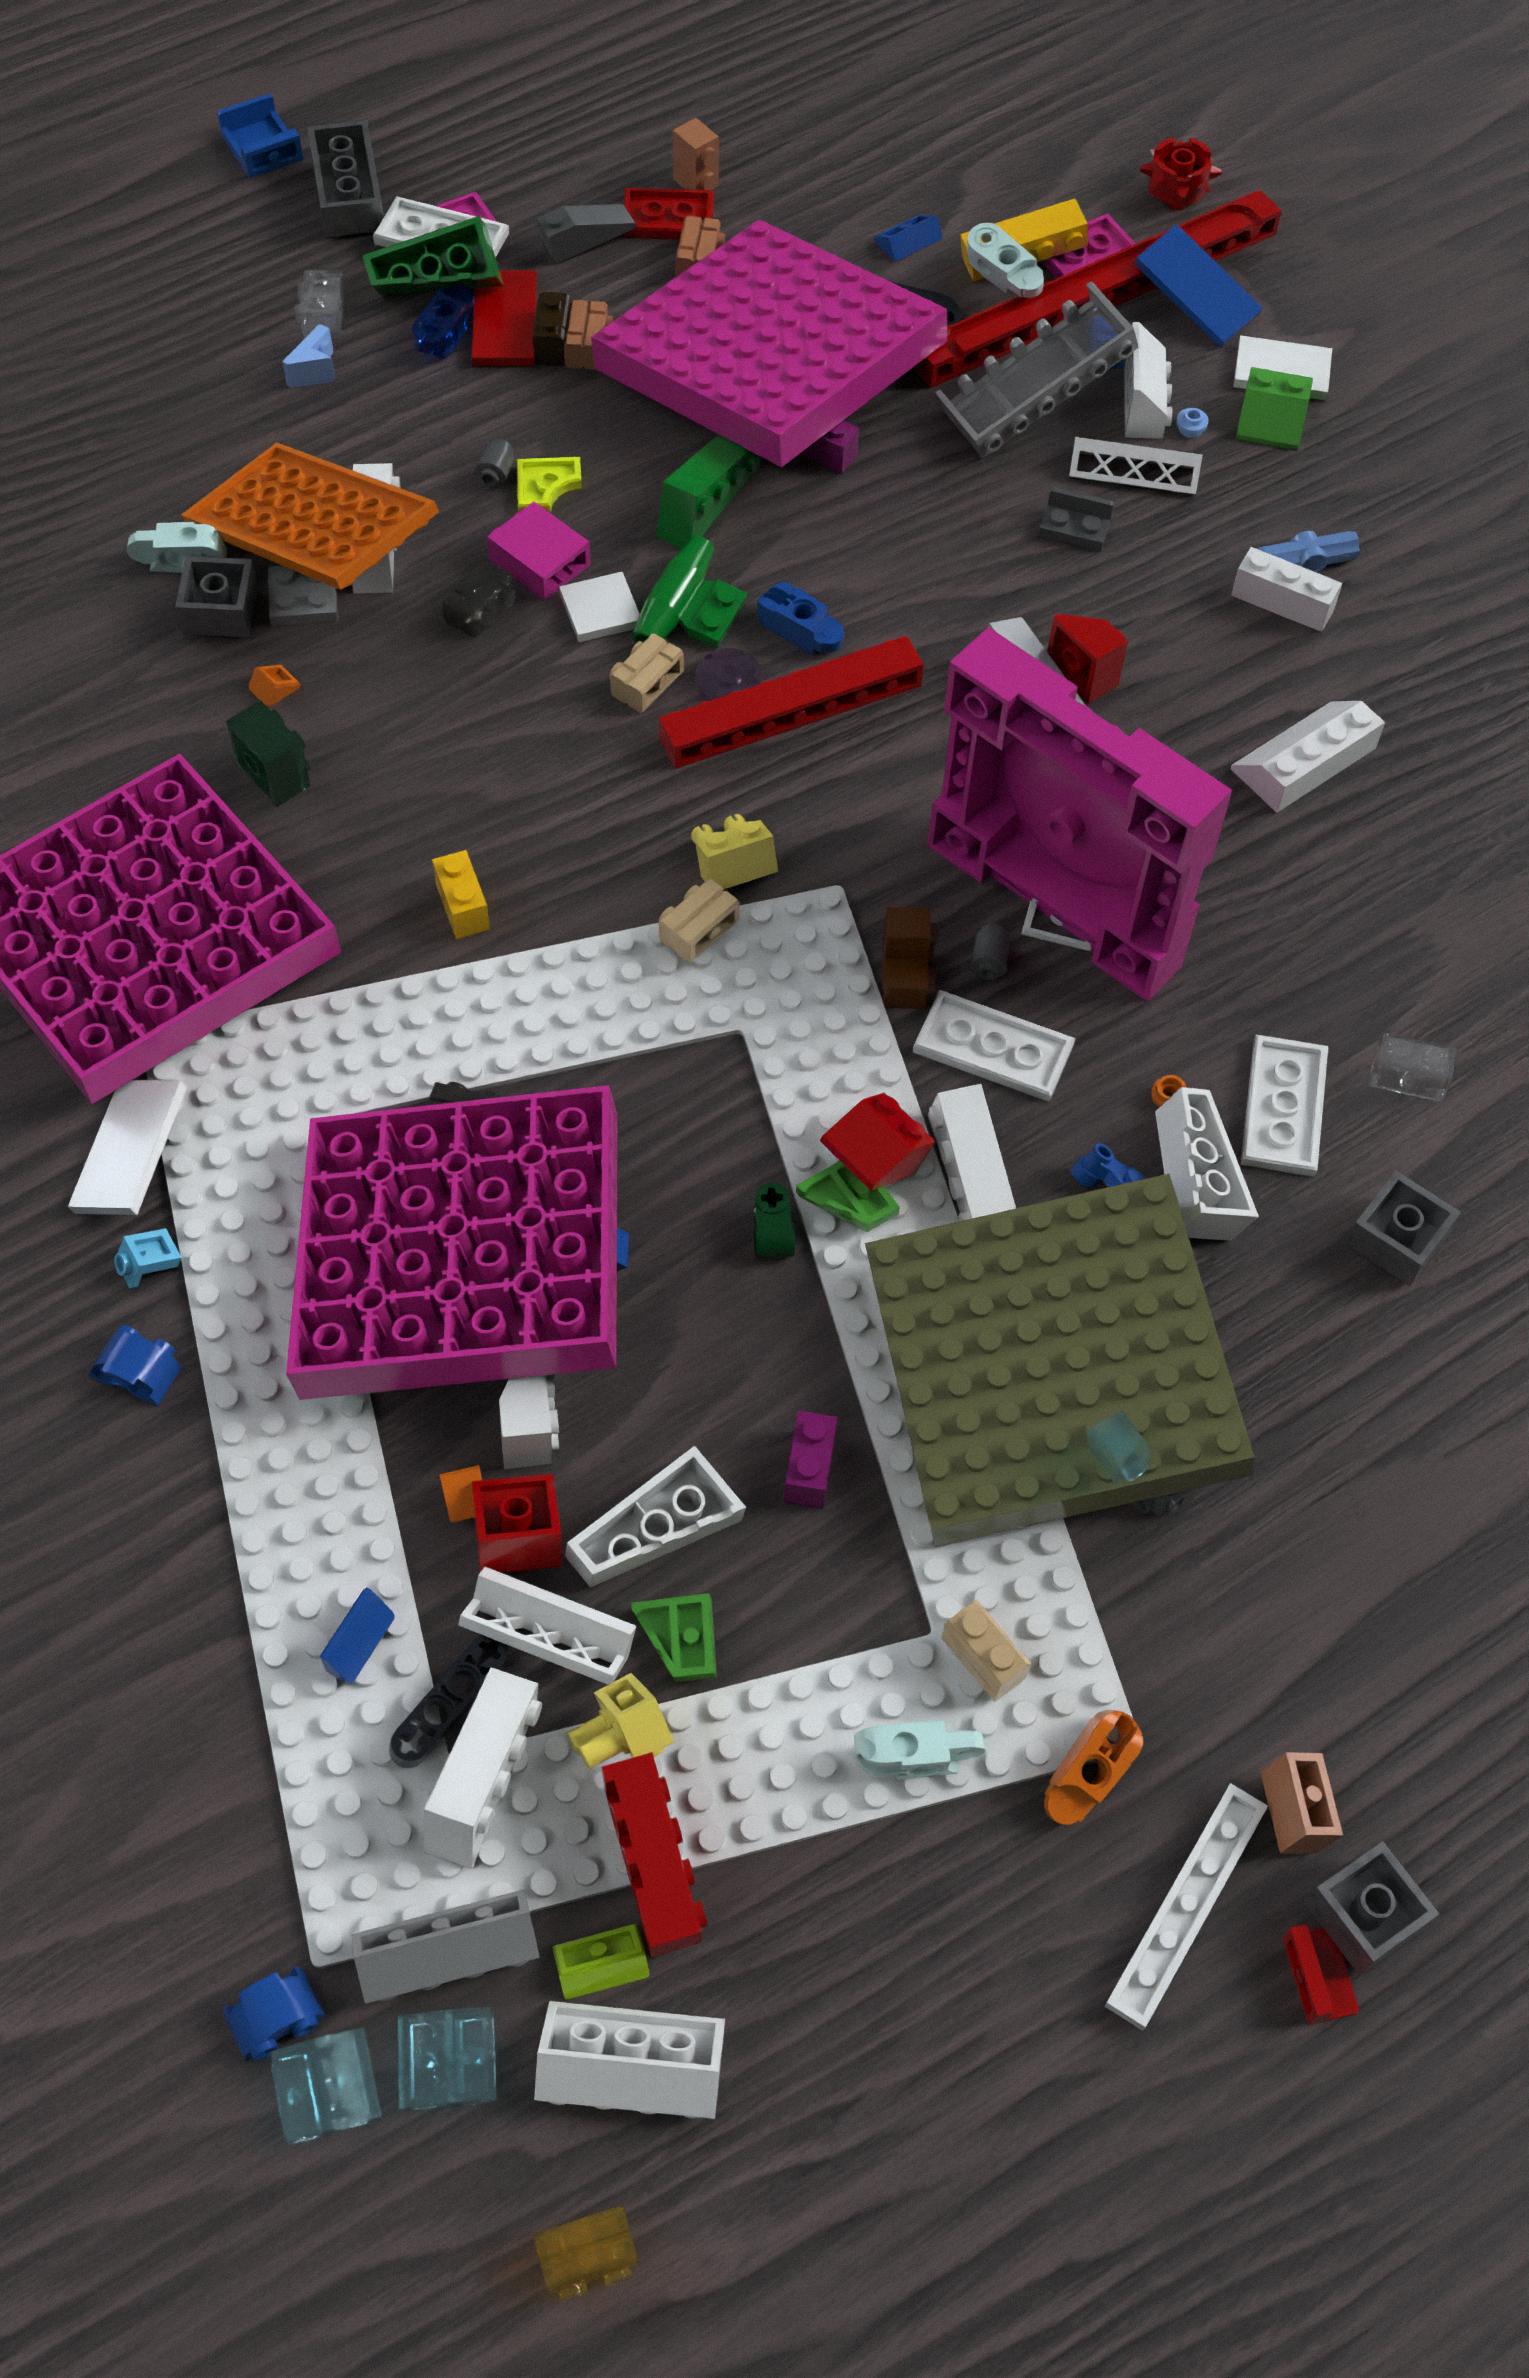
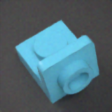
M165 1228L124 1236L118 1253L115 1255L114 1263L117 1273L124 1277L128 1287L134 1288L138 1287L142 1274L178 1267L182 1257Z

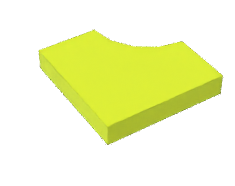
M580 457L516 459L518 511L523 510L534 501L551 513L552 505L559 496L568 491L582 488Z

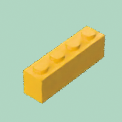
M1076 198L995 223V225L999 226L1034 256L1037 262L1088 246V223ZM969 232L960 234L962 258L973 282L984 279V277L969 262L967 244Z

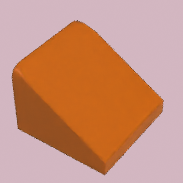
M280 664L254 668L249 683V690L265 706L269 707L298 690L301 684Z
M479 1465L439 1474L450 1522L474 1518L472 1481L482 1480Z

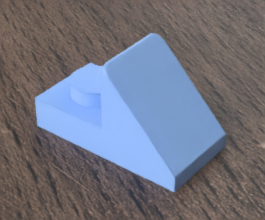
M319 324L282 361L287 386L295 388L328 383L335 380L331 358L333 345L330 328Z

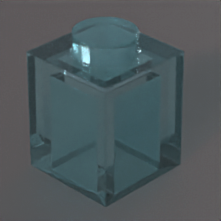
M1122 1410L1087 1430L1088 1448L1115 1485L1125 1479L1127 1481L1135 1480L1147 1470V1465L1150 1464V1448Z

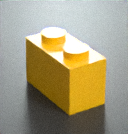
M467 850L432 859L436 886L455 938L459 939L490 930L487 903Z

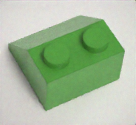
M1251 367L1236 439L1298 450L1313 378Z

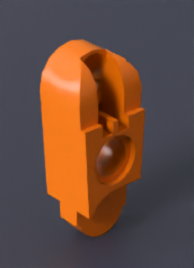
M1104 1710L1098 1712L1090 1719L1048 1781L1050 1785L1044 1793L1046 1795L1044 1808L1051 1820L1063 1825H1070L1077 1821L1081 1822L1096 1803L1102 1802L1129 1769L1131 1763L1140 1754L1143 1746L1142 1732L1130 1715L1118 1710ZM1114 1727L1119 1735L1118 1740L1111 1744L1107 1741L1106 1737ZM1094 1759L1098 1765V1774L1095 1779L1086 1782L1082 1776V1767L1087 1760Z

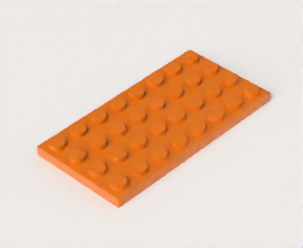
M276 442L182 513L181 516L184 522L213 526L221 535L222 540L342 590L352 585L355 579L368 568L377 565L380 559L392 549L401 546L412 533L425 527L429 520L439 513V510L434 500Z

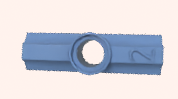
M1304 531L1295 535L1290 542L1258 547V550L1316 573L1320 572L1327 564L1358 559L1360 553L1359 538L1355 531L1319 537L1313 531Z

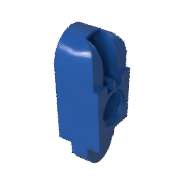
M780 582L773 585L757 600V618L759 623L813 655L815 649L820 653H832L838 651L843 646L844 630L842 624L827 614V606L799 587L795 588L790 583Z

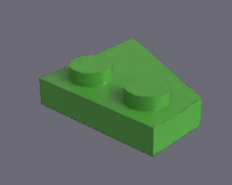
M841 1161L796 1185V1193L800 1198L866 1232L899 1215L900 1207L884 1186L870 1191Z
M709 1593L631 1603V1609L675 1682L717 1678L712 1598Z

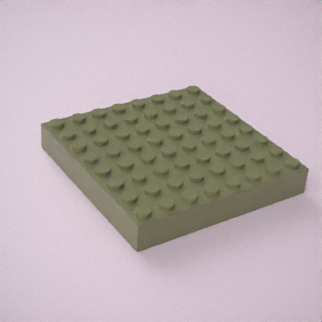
M1170 1174L865 1243L935 1547L1253 1475L1255 1457Z

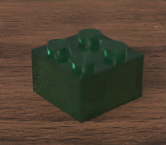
M259 700L226 721L237 766L276 807L311 786L308 776L310 766L303 752V749L306 747L305 743L297 731H290L285 726L281 715L275 709L270 710Z

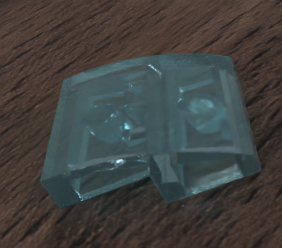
M461 2008L398 2016L399 2109L412 2111L444 2105L461 2107L497 2101L494 2008Z
M364 2027L299 2042L269 2053L286 2145L330 2136L336 2130L378 2122L382 2118Z

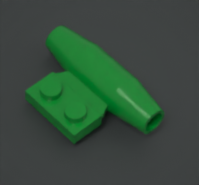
M693 536L668 563L644 602L632 634L635 644L639 641L644 642L653 633L665 639L680 623L689 636L716 649L719 648L744 606L748 593L719 579L717 581L704 580L714 554V546L709 540L702 536Z

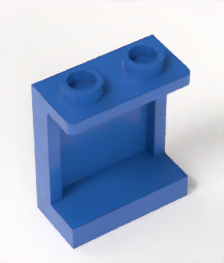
M266 94L217 111L221 137L249 178L304 160L300 135L295 128L287 129L276 113L274 99L271 94Z

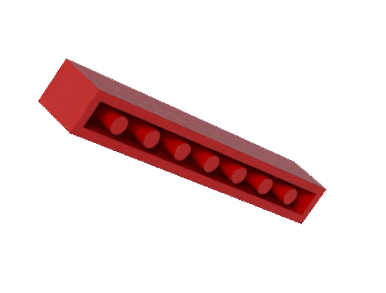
M907 635L894 640H887L882 644L864 650H857L852 654L834 660H827L822 664L804 670H797L789 675L774 680H767L759 685L741 691L737 690L729 695L711 701H703L696 706L659 717V740L674 768L678 769L921 687L924 663Z

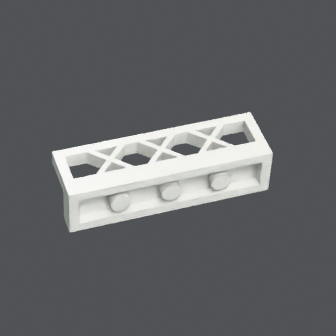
M1075 437L1069 477L1196 495L1203 455ZM1079 453L1094 455L1100 465L1091 472L1077 471ZM1100 456L1109 458L1106 461H1103ZM1115 458L1123 459L1128 462L1132 469L1124 476L1119 477L1111 473L1107 464ZM1132 461H1137L1141 463L1135 466ZM1145 463L1158 464L1164 474L1155 481H1147L1138 469ZM1164 465L1173 467L1167 471ZM1178 467L1193 469L1191 485H1177L1170 473ZM1101 468H1104L1108 475L1098 474L1096 472H1098ZM1135 472L1139 479L1127 477ZM1167 477L1171 484L1161 483L1159 481Z
M484 1567L478 1575L474 1597L460 1615L458 1624L461 1627L608 1685L614 1682L627 1661L636 1630V1625L487 1567ZM478 1611L494 1616L496 1619L485 1620L475 1615ZM524 1628L532 1631L533 1634L523 1635L514 1629ZM562 1643L570 1646L571 1649L563 1651L554 1647L553 1644ZM600 1658L612 1664L609 1668L592 1662L591 1659Z

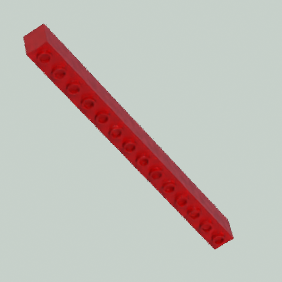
M1259 189L1203 215L1196 216L1178 226L1216 262L1276 235L1282 210ZM1170 229L1146 238L1130 247L1121 249L1105 258L1098 259L1080 269L1073 270L1055 280L1048 281L1044 284L1043 291L1036 297L1025 298L1023 296H1016L982 312L973 314L957 323L948 325L947 342L912 368L931 389L983 366L985 359L989 356L999 359L1012 353L1009 345L1016 337H1019L1027 346L1038 338L1036 324L1039 320L1046 319L1051 327H1054L1064 319L1062 305L1067 300H1071L1078 309L1090 301L1086 286L1090 281L1097 286L1114 307L1158 288L1134 262L1140 254Z

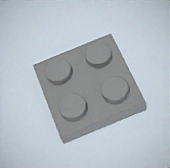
M284 566L268 567L269 618L271 626L338 621L336 588Z

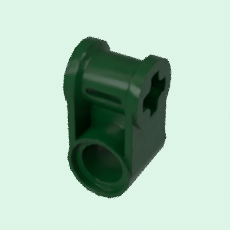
M770 1182L763 1184L756 1192L753 1212L755 1257H794L795 1234L794 1226L791 1222L788 1191L778 1183Z

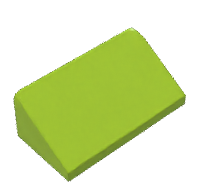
M637 1923L552 1946L565 1999L576 1998L649 1977L646 1954Z

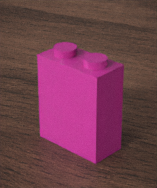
M534 501L523 510H519L510 520L502 526L495 528L487 536L489 560L543 600L548 599L559 590V586L566 585L591 565L590 542Z

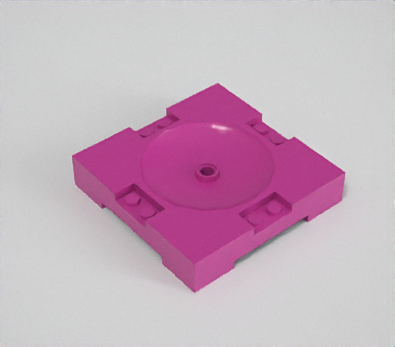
M988 627L950 661L944 711L951 716L942 794L932 803L927 846L979 883H982L990 875L1028 903L1033 898L1038 900V902H1035L1038 910L1049 918L1051 915L1063 923L1062 927L1082 941L1090 943L1094 949L1091 960L1093 964L1148 1002L1183 965L1200 906L1195 901L1203 869L1213 860L1232 789L1142 729L1138 728L1130 736L1126 735L1119 727L1110 724L1095 714L1088 706L1080 704L1075 700L1078 686Z

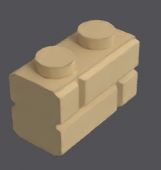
M654 633L644 642H637L632 648L630 656L623 663L617 662L611 669L609 678L612 696L624 704L628 703V706L637 712H644L684 671V653L680 648L671 643L667 644L666 640Z
M710 878L700 887L698 885L692 886L678 906L675 908L670 906L664 910L659 918V938L663 944L672 951L675 950L676 954L687 963H691L740 920V903L738 899L729 892L723 891V888Z
M978 1600L970 1603L945 1623L941 1639L994 1702L998 1701L1026 1679L1031 1663L1020 1650L1014 1649L1015 1644Z

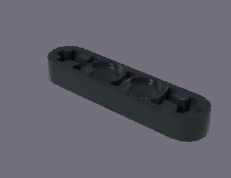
M479 1635L474 1639L395 1730L391 1737L389 1754L396 1765L402 1768H413L426 1759L476 1700L490 1668L502 1670L508 1656L507 1644L484 1635ZM491 1647L497 1650L496 1659L488 1658L479 1671L475 1665L480 1660L482 1649L487 1651ZM457 1675H466L472 1679L474 1689L466 1694L458 1693L452 1688L451 1680ZM433 1705L441 1706L446 1710L448 1719L443 1724H431L425 1719V1709ZM419 1728L423 1735L417 1742V1753L412 1750L406 1754L400 1751L402 1747L401 1740L408 1743L416 1735Z

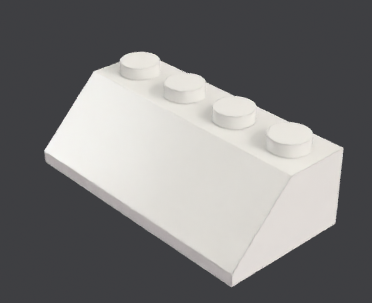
M1331 701L1232 764L1231 770L1278 813L1376 749L1385 722L1362 701Z
M549 2001L537 2052L534 2100L547 2101L555 2105L575 2104L594 2106L602 2110L614 2108L639 2111L644 2114L662 2113L681 2115L690 2119H715L725 2019Z

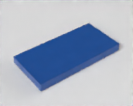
M1177 224L1140 254L1134 262L1219 348H1222L1255 319L1263 309Z

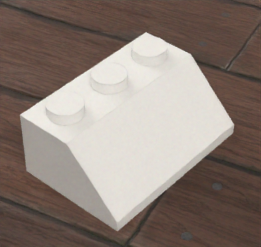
M1133 322L1132 327L1134 328L1139 348L1126 358L1124 366L1125 437L1163 439L1165 426H1171L1172 407H1167V404H1170L1172 384H1167L1171 375V362L1166 361V348L1142 324Z

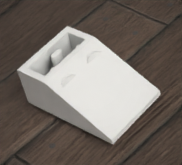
M553 1374L508 1380L499 1399L504 1469L552 1464V1450H559V1425L557 1409L555 1410Z

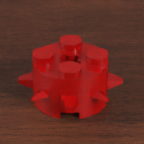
M1175 137L1162 141L1155 149L1150 150L1154 156L1153 161L1140 166V172L1150 176L1148 192L1158 200L1169 204L1171 209L1180 211L1184 210L1187 205L1200 201L1206 195V192L1211 193L1212 190L1208 185V181L1222 174L1221 169L1212 165L1211 150L1204 143L1194 138H1189V143L1183 141L1175 142Z

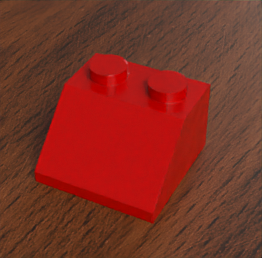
M1057 614L1052 620L1047 653L1065 678L1078 686L1077 693L1089 704L1119 686L1128 640L1120 630L1115 629L1105 619Z
M885 1092L861 1100L823 1134L820 1142L870 1191L916 1174L936 1142L925 1132V1128L919 1122L914 1121L900 1108L899 1103Z
M553 1474L472 1481L476 1544L480 1572L484 1567L500 1573L562 1567L561 1527Z

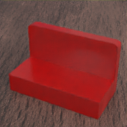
M1307 1924L1290 1928L1282 1937L1308 2026L1356 2015L1359 2012V2006L1342 1952L1323 1928L1309 1931Z

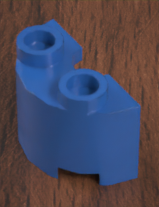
M120 1325L117 1331L112 1334L89 1371V1378L112 1388L114 1386L122 1387L134 1397L159 1406L182 1367L172 1357L175 1349L169 1343L161 1339H154L151 1342L141 1337L135 1329L127 1325Z
M295 1967L291 1974L280 1979L276 1972L255 1982L238 1994L241 2000L239 2003L223 2008V2016L245 2062L251 2058L254 2061H259L270 2056L278 2049L276 2041L289 2033H293L295 2038L309 2034L319 2026L318 2020L326 2016L304 1969Z

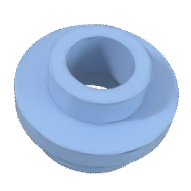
M1197 408L1183 409L1179 412L1176 420L1179 432L1189 438L1200 436L1208 426V416Z

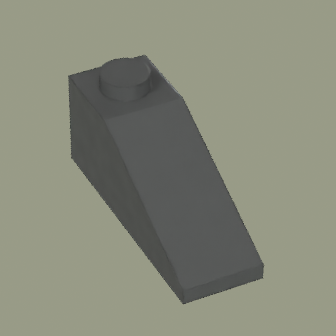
M623 204L562 206L536 218L543 246L555 265L636 228V223Z

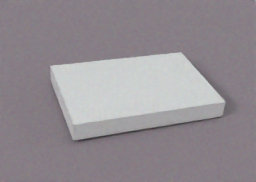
M1240 335L1233 387L1246 389L1251 367L1311 377L1313 378L1310 398L1326 400L1329 388L1332 348Z

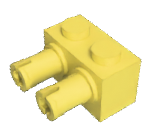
M734 814L735 820L732 816L725 819L724 832H713L712 828L706 824L702 825L704 831L699 826L693 829L691 838L696 844L700 873L705 882L711 878L724 890L778 872L773 835L761 820L746 822L743 816Z
M632 1673L595 1691V1697L601 1708L599 1710L600 1715L566 1732L574 1751L578 1756L581 1755L589 1770L621 1752H624L625 1755L629 1754L632 1758L652 1752L655 1758L664 1751V1747L674 1742L656 1698Z

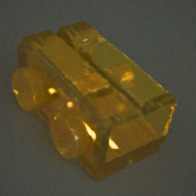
M623 2205L533 2235L548 2293L550 2296L559 2294L561 2301L586 2294L588 2292L586 2284L603 2278L606 2286L626 2281L633 2277L631 2269L639 2266Z

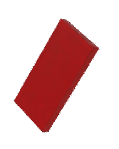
M499 270L504 286L475 288L472 366H535L532 337L537 308V270Z

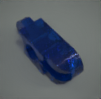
M452 286L442 291L441 287L413 324L412 333L415 351L429 353L437 358H447L456 349L468 327L467 319L474 308V300L471 291L467 287Z

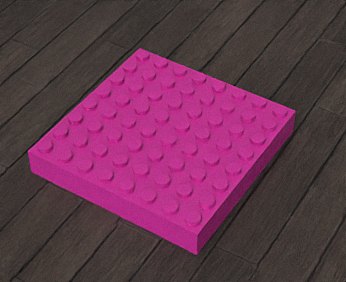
M757 220L591 337L594 366L596 370L766 460L783 467L947 342V309L834 254L824 251L811 243L803 241L790 233L782 231L767 222Z
M180 753L0 855V990L91 1104L104 1098L341 953L335 925Z
M609 1085L310 1118L286 1375L299 1400L616 1368L617 1111Z

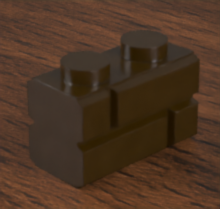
M539 293L532 337L534 359L538 365H565L564 342L570 309V295L567 293Z

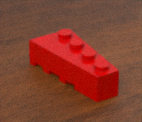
M650 1752L602 1766L605 1796L651 1958L701 1943V1928L708 1926L701 1900L693 1902L689 1886L695 1884L694 1874L689 1859L682 1860L678 1847V1844L683 1843L680 1826L676 1817L670 1818L666 1804L671 1802L669 1789L665 1777H659L653 1753Z

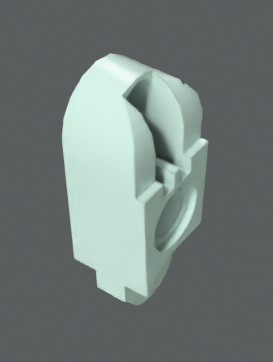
M981 223L970 230L967 238L969 262L984 278L1008 294L1012 291L1019 297L1033 298L1043 291V270L1037 266V259L1004 230L993 223Z
M194 522L157 523L156 530L136 531V533L130 535L127 553L133 560L142 562V564H151L150 572L182 573L185 556L226 558L227 547L221 535L213 526L195 524Z
M944 1720L879 1725L862 1729L854 1735L856 1756L863 1770L872 1777L878 1778L896 1776L897 1780L957 1774V1761L978 1757L986 1752L983 1733L971 1730L946 1731Z

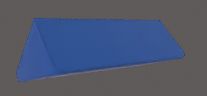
M919 214L875 235L874 241L890 258L898 261L941 240L942 231L938 217Z
M367 1587L363 1589L320 1655L325 1671L348 1684H352L395 1618L393 1611L371 1589Z

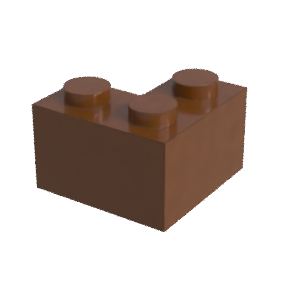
M886 907L882 944V988L885 1008L926 1009L928 995H934L935 973H928V965L934 964L937 923H930V908Z

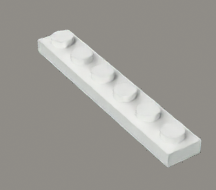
M1229 1784L1105 2004L1106 2008L1142 2031L1146 2028L1268 1805L1235 1785Z

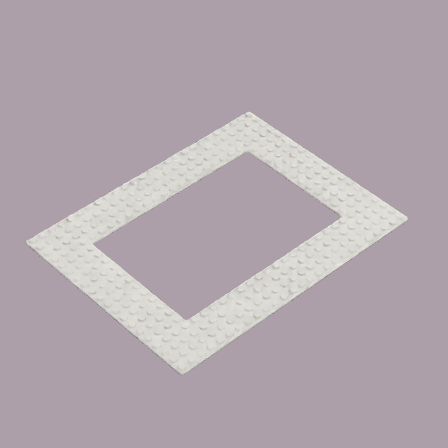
M835 885L740 905V920L691 963H687L676 954L675 950L672 951L661 942L659 938V923L249 1009L146 1071L148 1080H181L187 1087L161 1154L180 1256L182 1257L181 1262L310 1959L313 1966L318 1969L354 1960L351 1935L354 1933L525 1889L529 1911L532 1913L630 1887L631 1884L604 1792L602 1766L632 1757L621 1752L589 1770L581 1755L578 1756L574 1751L566 1732L582 1724L528 1737L520 1760L518 1762L515 1761L513 1764L507 1790L498 1802L492 1823L484 1837L473 1868L469 1869L424 1853V1808L450 1753L447 1750L444 1736L426 1759L413 1768H402L396 1765L389 1754V1745L395 1730L434 1686L370 1393L299 1400L286 1375L310 1118L390 1110L733 1034L743 1036L931 1632L926 1636L658 1704L674 1742L664 1747V1751L655 1757L654 1760L659 1777H665L669 1789L671 1802L666 1804L670 1818L676 1817L680 1826L683 1843L678 1844L681 1858L682 1860L689 1859L692 1870L1054 1774L1090 1719L1098 1712L1118 1710L1133 1718L1063 1518L937 1547L934 1545L865 1247L867 1242L959 1222L934 1147L931 1148L916 1174L884 1186L900 1207L899 1215L869 1232L800 1198L796 1193L797 1184L840 1161L820 1142L823 1134L863 1099L885 1092L888 1096L894 1098L899 1103L900 1108L914 1121L919 1122L925 1128V1132L928 1133L851 909L841 886ZM367 1587L393 1611L395 1618L352 1684H348L325 1671L320 1655L363 1589ZM975 1600L979 1601L1015 1644L1014 1649L1020 1650L1031 1663L1026 1679L996 1702L990 1698L941 1639L945 1623ZM437 1705L429 1706L425 1709L424 1716L429 1723L434 1725L442 1724ZM936 1720L945 1721L946 1731L971 1730L983 1733L986 1752L978 1757L957 1761V1774L897 1780L896 1776L886 1778L872 1777L866 1773L857 1759L854 1742L856 1732L865 1728ZM1113 1727L1106 1737L1107 1741L1111 1744L1118 1740L1119 1734L1116 1728ZM418 1728L416 1735L411 1741L407 1743L401 1740L402 1747L400 1751L404 1754L410 1750L417 1753V1742L423 1735V1732ZM1094 1759L1087 1760L1084 1763V1765L1096 1763V1761Z

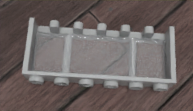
M1092 281L1086 284L1090 297L1089 302L1078 309L1071 300H1067L1062 305L1064 319L1051 327L1046 319L1039 320L1036 324L1038 338L1027 346L1019 337L1014 338L1009 345L1013 356L999 365V362L993 356L987 357L983 363L987 374L975 383L967 374L962 375L958 379L961 393L953 399L949 400L941 389L935 392L942 412L948 416L968 440L981 459L997 451L1005 442L1015 435L1024 432L1033 422L1049 414L1057 405L1067 398L1076 395L1085 385L1095 378L1104 375L1109 368L1122 359L1128 358L1133 351L1139 348L1134 328Z

